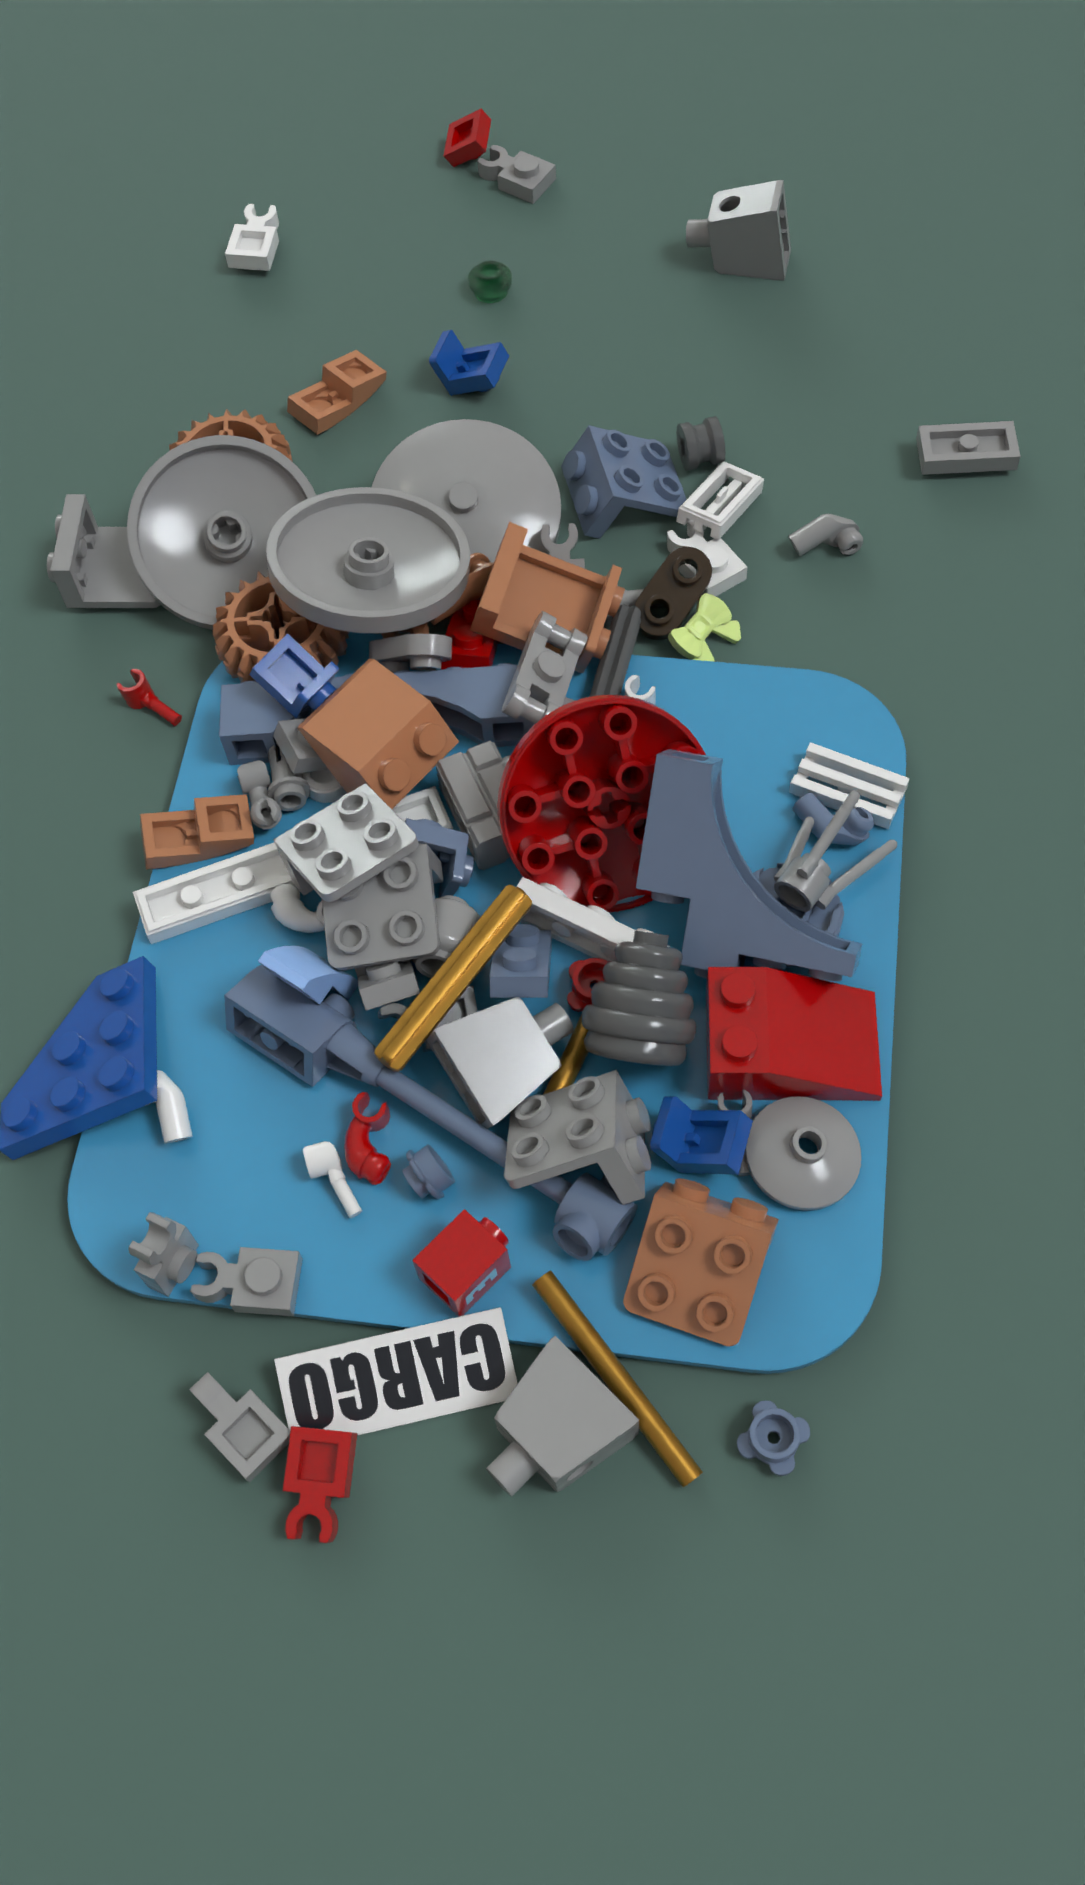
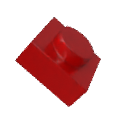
M482 108L449 124L443 157L453 167L468 160L477 159L486 152L491 118Z

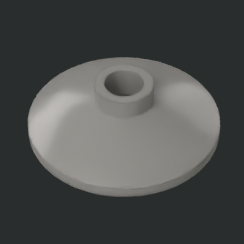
M787 1097L769 1104L755 1117L745 1149V1160L754 1182L769 1198L792 1209L810 1211L829 1207L841 1200L850 1191L860 1172L861 1148L853 1127L834 1107L814 1098ZM807 1138L814 1142L817 1146V1153L808 1154L804 1152L799 1146V1139Z

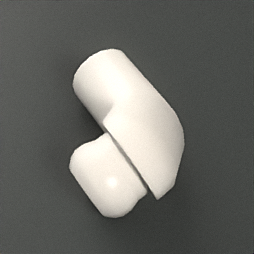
M157 1070V1101L153 1103H156L164 1143H173L192 1138L188 1111L182 1091L166 1073Z

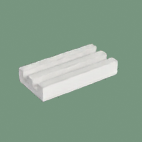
M724 461L679 507L676 522L686 525L691 519L695 521L694 530L702 533L706 527L711 528L710 537L719 540L762 493L764 478ZM729 477L734 479L728 486H724L718 492L716 499L706 510L701 509Z
M810 742L806 750V756L804 759L802 758L798 766V772L796 775L794 774L790 783L789 793L800 797L807 793H813L824 806L838 810L850 792L858 791L861 796L887 806L884 808L859 798L854 808L862 807L868 810L873 816L875 825L889 829L907 790L910 778ZM810 776L820 781L837 786L838 790L808 780V777Z

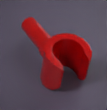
M130 670L136 682L135 686L126 688L120 683L116 684L123 699L130 708L141 709L147 707L150 710L152 709L173 726H177L181 722L182 716L154 695L153 689L141 670Z

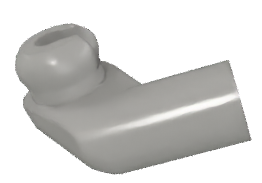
M828 513L820 515L788 536L799 556H802L821 543L839 547L840 552L845 555L856 553L863 544V536L859 532V526L853 520Z

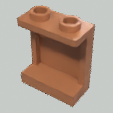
M509 522L470 630L523 650L536 618L541 611H545L557 618L556 624L568 631L576 628L588 635L587 642L575 667V671L584 673L592 657L602 658L608 644L611 630L603 627L607 615L612 617L616 615L623 598L625 588L617 586L622 568L612 565L608 574L602 576L525 546L523 543L528 529ZM546 642V648L557 654L560 653V649Z

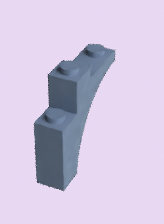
M667 749L657 754L636 888L651 891V898L663 903L682 904L684 903V898L690 899L681 965L694 967V973L697 976L707 978L708 967H743L746 956L753 957L752 963L759 967L783 970L789 964L809 968L808 974L820 980L841 981L842 976L852 977L859 964L862 943L837 937L800 919L779 903L764 888L741 855L725 812L721 770L723 758Z

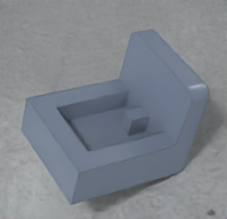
M406 818L405 823L415 832L419 844H427L441 861L443 882L440 883L438 898L447 895L454 896L459 886L466 887L468 885L473 870L474 857L467 855L469 834L442 827L433 820Z

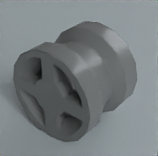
M716 416L705 418L702 424L692 425L689 422L677 425L678 450L682 465L686 471L697 469L700 463L710 462L712 465H717L725 461L724 435Z

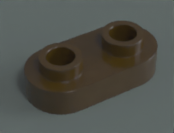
M681 547L671 552L635 603V606L641 611L639 632L643 636L652 640H663L668 638L669 633L673 629L680 628L697 604L700 596L704 594L709 586L712 577V566L705 553L694 547ZM683 564H690L696 569V575L692 578H684L680 575L678 568ZM655 604H662L667 608L668 615L660 619L655 618L650 613V608Z

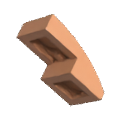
M354 350L324 364L322 367V381L288 396L287 412L318 435L345 419L366 402L386 380L387 372L358 350Z
M247 794L194 798V810L140 814V828L146 869L165 868L204 861L254 844V833Z

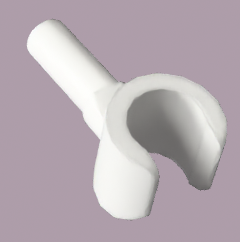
M324 1141L304 1147L303 1153L310 1178L314 1179L329 1174L331 1185L348 1217L353 1218L359 1215L362 1209L345 1180L346 1177L342 1170L340 1156L334 1145Z

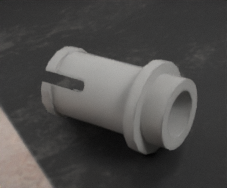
M273 745L268 750L272 783L268 788V796L274 799L283 811L298 810L306 804V800L310 796V786L303 779L302 773L293 774L281 750V759H278L277 748Z

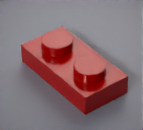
M480 600L471 601L468 605L453 613L445 636L452 638V660L441 662V670L449 667L474 668L492 666L499 641L470 630Z

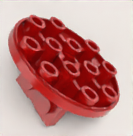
M599 695L582 698L555 709L539 720L521 738L505 766L498 791L497 809L500 833L509 856L521 875L537 884H552L559 888L567 898L586 907L589 905L598 906L607 912L628 910L652 901L651 891L637 889L636 883L656 755L667 749L706 755L690 730L664 709L650 702L622 695ZM645 895L630 902L616 904L617 901L625 898Z

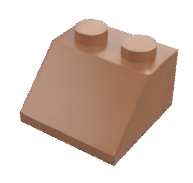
M368 659L297 727L346 793L352 792L366 783L391 809L436 766L438 760L443 759L459 743L431 701L375 659Z

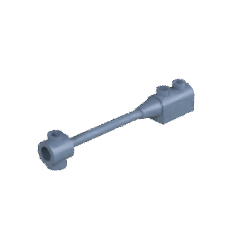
M259 965L250 971L224 995L226 1030L313 1087L331 1069L374 1087L380 1086L505 1168L507 1141L401 1072L393 1071L384 1066L374 1055L376 1047L356 1028V1023L352 1021L355 1016L354 1010L342 996L330 994L319 1005L275 977L263 965ZM586 1172L574 1184L558 1175L531 1184L532 1187L560 1204L554 1218L556 1225L552 1231L553 1237L567 1254L582 1261L590 1260L597 1251L604 1256L611 1253L625 1235L638 1208L634 1202L622 1205L605 1175L601 1180H598Z

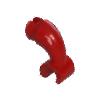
M361 1092L354 1098L352 1103V1111L355 1116L346 1131L344 1144L345 1160L349 1169L359 1179L365 1178L371 1184L377 1185L385 1180L391 1168V1163L386 1155L377 1153V1149L370 1142L369 1132H377L385 1128L390 1120V1110L387 1102H384L376 1115L372 1117L363 1116L364 1110L369 1105L370 1097L367 1092Z

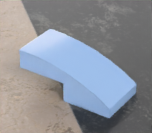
M282 946L265 951L258 960L275 977L319 1005L330 989L349 1000L358 987V980L345 971L336 970L326 959L304 947Z

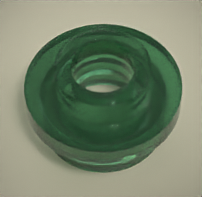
M484 261L470 271L468 276L469 287L478 300L485 303L499 302L508 294V290L512 285V273L506 265L500 262Z

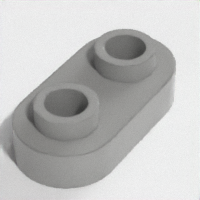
M407 634L370 641L369 659H375L392 673L401 670L409 671V667L416 671L441 670V662L452 660V638L438 634Z

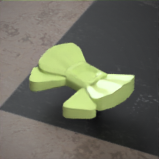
M704 593L697 601L696 614L691 617L684 627L673 629L668 635V640L681 655L690 660L714 662V657L705 639L713 632L727 641L736 644L741 639L740 624L737 620L730 621L732 614L720 598Z

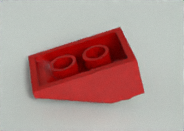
M708 967L705 996L708 1100H718L720 1093H723L724 1100H742V1090H746L750 1093L752 1100H780L787 1097L800 1096L817 1100L881 1101L882 1086L875 992L769 967Z

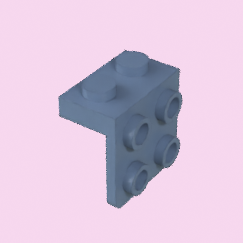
M588 425L573 449L567 453L561 465L584 536L600 539L624 506L677 517L679 507L687 500L668 449L664 444L655 439L648 440L623 434L617 430H606Z

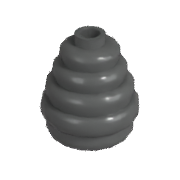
M634 931L633 942L623 941L616 945L614 949L615 961H610L604 966V981L594 984L591 990L592 1004L587 1005L582 1013V1026L588 1030L584 1040V1045L588 1052L605 1058L649 1065L679 1066L684 1062L687 1056L686 1044H690L696 1034V1022L690 1018L694 1001L690 994L684 993L688 985V976L684 971L679 970L683 955L678 949L667 947L669 935Z

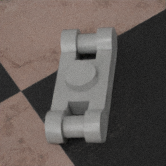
M541 611L529 632L501 710L514 719L522 716L535 724L563 705L578 658L588 639V635L576 628L568 631L556 624L557 618L545 611ZM546 642L560 649V653L557 654L546 648Z

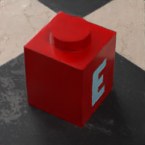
M465 1209L412 1260L418 1278L458 1317L463 1316L511 1268L508 1249L506 1248L509 1240L506 1235L487 1217H483L478 1222Z

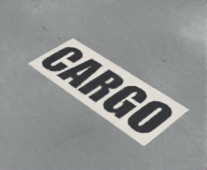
M501 1307L274 1359L287 1425L290 1431L291 1426L354 1432L358 1433L357 1435H362L504 1402L518 1384Z

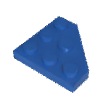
M144 956L96 976L2 1101L0 1113V1151L10 1159L15 1160L157 1101L156 967Z

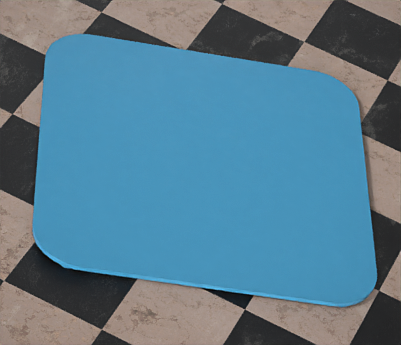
M349 632V638L346 639V655L337 656L339 661L337 666L340 669L335 677L354 674L369 659V642L383 639L382 634ZM498 644L492 666L502 663L518 665L523 650L507 644ZM631 655L620 695H625L627 679L632 675H638L640 677V687L636 695H644L649 692L652 686H655V705L670 713L687 727L698 740L706 756L723 758L721 769L722 793L726 816L739 851L752 873L763 867V871L769 868L777 867V863H785L797 833L803 824V821L793 811L794 804L801 797L789 793L794 774L796 775L798 772V766L802 758L804 759L806 756V750L810 742L906 777V748L901 730L895 718L872 693L846 678L809 669ZM592 657L584 673L574 670L566 694L567 698L576 701L589 697L600 659ZM223 661L210 675L199 697L168 812L194 810V798L244 795L237 773L240 765H229L219 737L221 685L240 684L239 677L232 678L226 671ZM453 732L459 743L444 758L459 752L464 754L469 748L479 744ZM516 746L497 747L503 758L511 755ZM265 763L270 782L272 783L270 763ZM435 766L406 796L435 786L453 830L460 831L439 788ZM810 776L808 777V780L838 790L837 786L820 781ZM247 793L249 809L251 810L249 794ZM905 794L889 829L874 824L873 828L869 831V838L856 846L830 844L821 857L831 869V874L828 878L834 882L889 840L897 842L895 850L837 894L844 909L839 937L862 943L859 964L853 976H842L841 981L829 982L875 992L882 1098L881 1101L820 1100L834 1107L848 1120L858 1137L861 1148V1168L858 1178L850 1191L835 1204L823 1209L810 1211L792 1209L769 1198L757 1186L751 1175L679 1173L651 1150L650 1141L653 1126L658 1118L665 1096L678 1097L691 1110H717L718 1100H708L705 999L707 978L697 976L694 973V967L680 965L679 970L684 971L688 976V985L684 993L690 994L693 998L694 1007L690 1018L696 1022L695 1038L690 1044H686L687 1056L684 1062L679 1066L649 1065L605 1058L588 1052L574 1081L576 1083L585 1077H597L617 1070L632 1098H641L648 1111L651 1130L645 1132V1144L651 1160V1169L645 1172V1198L634 1201L638 1206L635 1217L613 1251L607 1256L597 1251L588 1261L578 1260L570 1256L557 1244L552 1232L556 1225L554 1218L560 1204L531 1185L518 1189L511 1188L504 1178L505 1168L382 1087H374L332 1069L312 1087L226 1030L224 995L250 971L261 965L258 960L265 951L282 946H300L315 952L328 961L325 931L305 933L285 927L275 918L271 910L273 902L152 945L146 935L140 916L128 962L144 956L156 967L157 1070L166 1073L182 1091L185 1097L193 1137L165 1144L156 1103L143 1106L83 1131L70 1174L67 1197L69 1220L80 1249L95 1269L106 1279L130 1293L156 1300L232 1309L230 1306L232 1295L228 1294L222 1300L214 1303H205L197 1300L190 1292L192 1285L200 1284L205 1286L213 1283L218 1274V1271L214 1269H201L197 1262L188 1278L181 1284L176 1283L169 1297L149 1288L138 1276L134 1268L140 1259L130 1255L129 1245L132 1240L139 1244L144 1240L149 1229L146 1217L149 1212H154L186 1226L199 1244L196 1249L197 1254L214 1252L221 1255L227 1263L237 1264L240 1247L299 1251L303 1260L294 1317L403 1330L458 1317L418 1278L412 1260L465 1209L478 1222L483 1217H487L506 1235L509 1240L506 1248L508 1249L511 1268L464 1315L501 1307L509 1343L545 1347L548 1341L556 1336L570 1351L581 1352L532 1286L537 1279L551 1270L615 1356L762 1374L798 1370L823 1360L841 1348L862 1325L876 1297L881 1276ZM860 795V799L868 801L870 803L879 805L884 808H886L887 806L883 803L877 802L875 800ZM308 797L306 804L298 810H281L282 817L280 822L271 829L259 828L252 822L254 844L204 861L155 868L152 870L148 886L274 843L273 839L334 802L322 803ZM826 807L831 814H836L837 810ZM812 831L801 857L805 853H810L818 841V838ZM467 847V855L472 856L469 848ZM510 857L504 863L486 870L479 869L474 860L468 885L466 887L459 886L454 896L465 900L481 917L505 886L512 885L516 887L523 876ZM440 883L433 884L435 898H438ZM312 890L306 895L299 892L300 900L304 906L312 912H317V907L322 898L316 891ZM645 895L628 897L617 901L616 904L630 902ZM684 898V903L669 904L652 900L632 909L609 912L615 921L634 930L642 928L653 933L669 935L668 946L676 948L682 953L690 899ZM552 938L548 998H521L531 1015L535 1016L554 1003H558L569 1016L575 1029L582 1012L572 1010L567 1003V995L572 991L573 980L569 977V967L575 961L593 957ZM746 956L743 967L759 966L752 963L753 957ZM492 957L469 985L474 987L477 1012L512 999L490 998L489 976ZM412 962L421 992L431 978L421 974ZM791 966L782 970L812 977L808 974L809 968ZM355 969L343 970L358 980ZM596 982L590 985L591 989L594 986V984H596ZM357 987L350 999L347 1000L355 1014L352 1021L356 1023V1028L377 1047L398 1019L392 1017L387 1019L378 1018L379 1009L385 1005L366 1011L359 987ZM330 989V991L328 992V994L326 995V997L323 999V1001H324L330 994H337V993L334 992V991H332V990ZM416 995L392 1003L409 1007ZM572 1033L551 1045L559 1059ZM421 1045L406 1066L399 1072L475 1120L434 1052H423V1046ZM552 1075L528 1097L543 1095ZM361 1092H367L370 1097L369 1105L364 1110L363 1116L372 1117L376 1115L384 1102H387L390 1110V1120L385 1128L377 1132H369L370 1142L377 1149V1153L386 1155L391 1163V1168L385 1180L377 1185L371 1184L365 1178L359 1179L349 1169L345 1160L344 1144L346 1131L355 1116L352 1111V1103L354 1098ZM724 1100V1105L729 1110L743 1109L742 1100ZM752 1100L751 1120H754L766 1106L777 1100ZM510 1113L488 1129L505 1141H508ZM807 1138L799 1139V1146L804 1152L808 1154L817 1153V1146L814 1142ZM324 1141L334 1145L340 1156L342 1170L346 1177L345 1180L362 1209L359 1215L353 1218L348 1217L331 1185L329 1174L314 1179L310 1178L303 1153L304 1147ZM429 1144L445 1162L455 1179V1183L443 1191L444 1197L436 1199L429 1194L422 1199L410 1186L402 1172L410 1162L406 1157V1153L409 1150L416 1153ZM598 1163L559 1176L574 1184L586 1172L598 1180L603 1178L604 1173ZM678 1178L695 1181L710 1189L709 1196L729 1203H732L735 1197L749 1199L768 1208L767 1215L779 1219L772 1243L765 1257L742 1336L734 1346H725L630 1313L624 1306V1295L653 1197L665 1181L672 1184Z

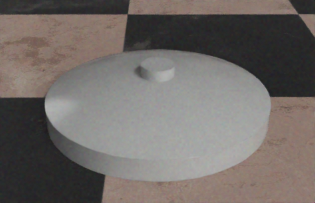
M460 419L427 426L407 437L391 451L381 464L372 484L373 488L402 491L437 505L452 516L464 531L468 539L470 555L482 553L488 557L490 562L495 560L509 522L528 529L523 545L548 555L549 551L543 546L540 535L543 524H549L550 539L554 543H557L559 537L561 499L558 484L551 467L543 455L528 440L516 432L495 423Z
M215 435L183 443L168 451L148 469L132 497L127 520V538L131 557L138 575L150 594L166 610L188 623L213 630V624L217 622L216 608L226 606L225 592L239 593L240 580L251 584L256 581L258 571L265 577H268L267 541L278 519L293 506L316 496V493L306 476L289 458L259 441L240 436Z
M358 487L338 489L300 502L278 519L269 534L266 548L268 577L280 599L296 613L310 621L347 632L388 633L425 624L445 613L458 601L466 588L470 571L468 539L452 516L423 498L402 491L384 488Z

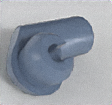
M813 793L805 794L793 806V811L803 822L806 817L814 819L811 831L818 839L834 817V814H831ZM862 807L853 808L831 844L856 846L867 840L870 835L869 831L874 826V819L871 813Z

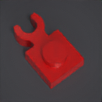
M291 1426L283 1491L300 1493L299 1505L291 1510L286 1520L285 1530L287 1539H301L304 1520L309 1515H314L321 1523L319 1542L331 1543L334 1541L338 1532V1518L335 1511L330 1507L331 1498L350 1497L358 1433Z

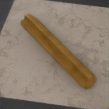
M512 885L504 887L377 1045L374 1055L384 1066L396 1072L401 1071L526 915L532 907V900L521 888Z

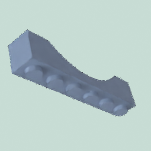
M502 663L489 667H449L444 670L416 672L401 670L394 672L396 676L431 701L452 732L463 735L477 744L491 741L495 743L496 747L517 746L521 738L535 725V723L522 716L514 719L501 711L517 665ZM353 674L334 677L331 684L337 690ZM256 681L221 685L219 737L229 765H241L257 760L270 763L268 760V750L273 745L277 748L278 759H281L280 748L273 736L278 721L307 718L314 711L308 706L295 718Z

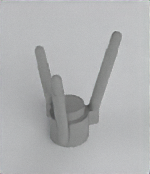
M858 791L850 792L810 853H805L801 857L814 825L812 817L804 819L785 863L774 876L776 881L774 889L777 895L789 906L803 912L810 911L814 905L825 910L835 895L897 848V842L889 840L829 885L830 880L828 877L831 874V869L821 857L860 798Z

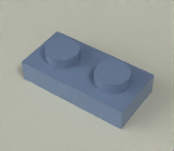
M518 924L492 957L489 976L490 998H548L552 953L551 930H539L536 926L528 924Z

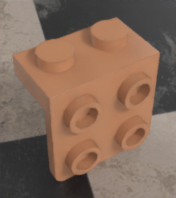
M681 1178L676 1179L674 1184L665 1181L653 1197L624 1295V1306L630 1313L725 1346H734L742 1336L765 1257L772 1243L779 1219L767 1215L768 1208L758 1202L735 1197L732 1203L709 1196L710 1189L698 1182Z

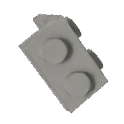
M66 494L63 512L58 514L55 520V534L57 538L55 550L50 552L47 557L48 577L51 582L56 583L66 607L156 608L161 604L155 600L141 581L129 550L127 527H98L86 495Z
M366 783L352 792L346 793L339 800L308 819L297 823L293 828L273 839L298 890L303 895L315 890L326 902H332L344 896L414 852L419 846L415 832Z
M419 844L414 852L339 899L332 902H326L322 899L327 957L329 964L333 968L343 971L429 957L439 951L440 938L433 884L443 882L442 865L439 858L427 844Z
M617 1070L597 1077H585L568 1087L524 1099L510 1112L504 1178L511 1188L518 1189L598 1163L622 1205L645 1198V1172L651 1169V1160L645 1144V1132L651 1130V1122L644 1102L639 1097L632 1098Z

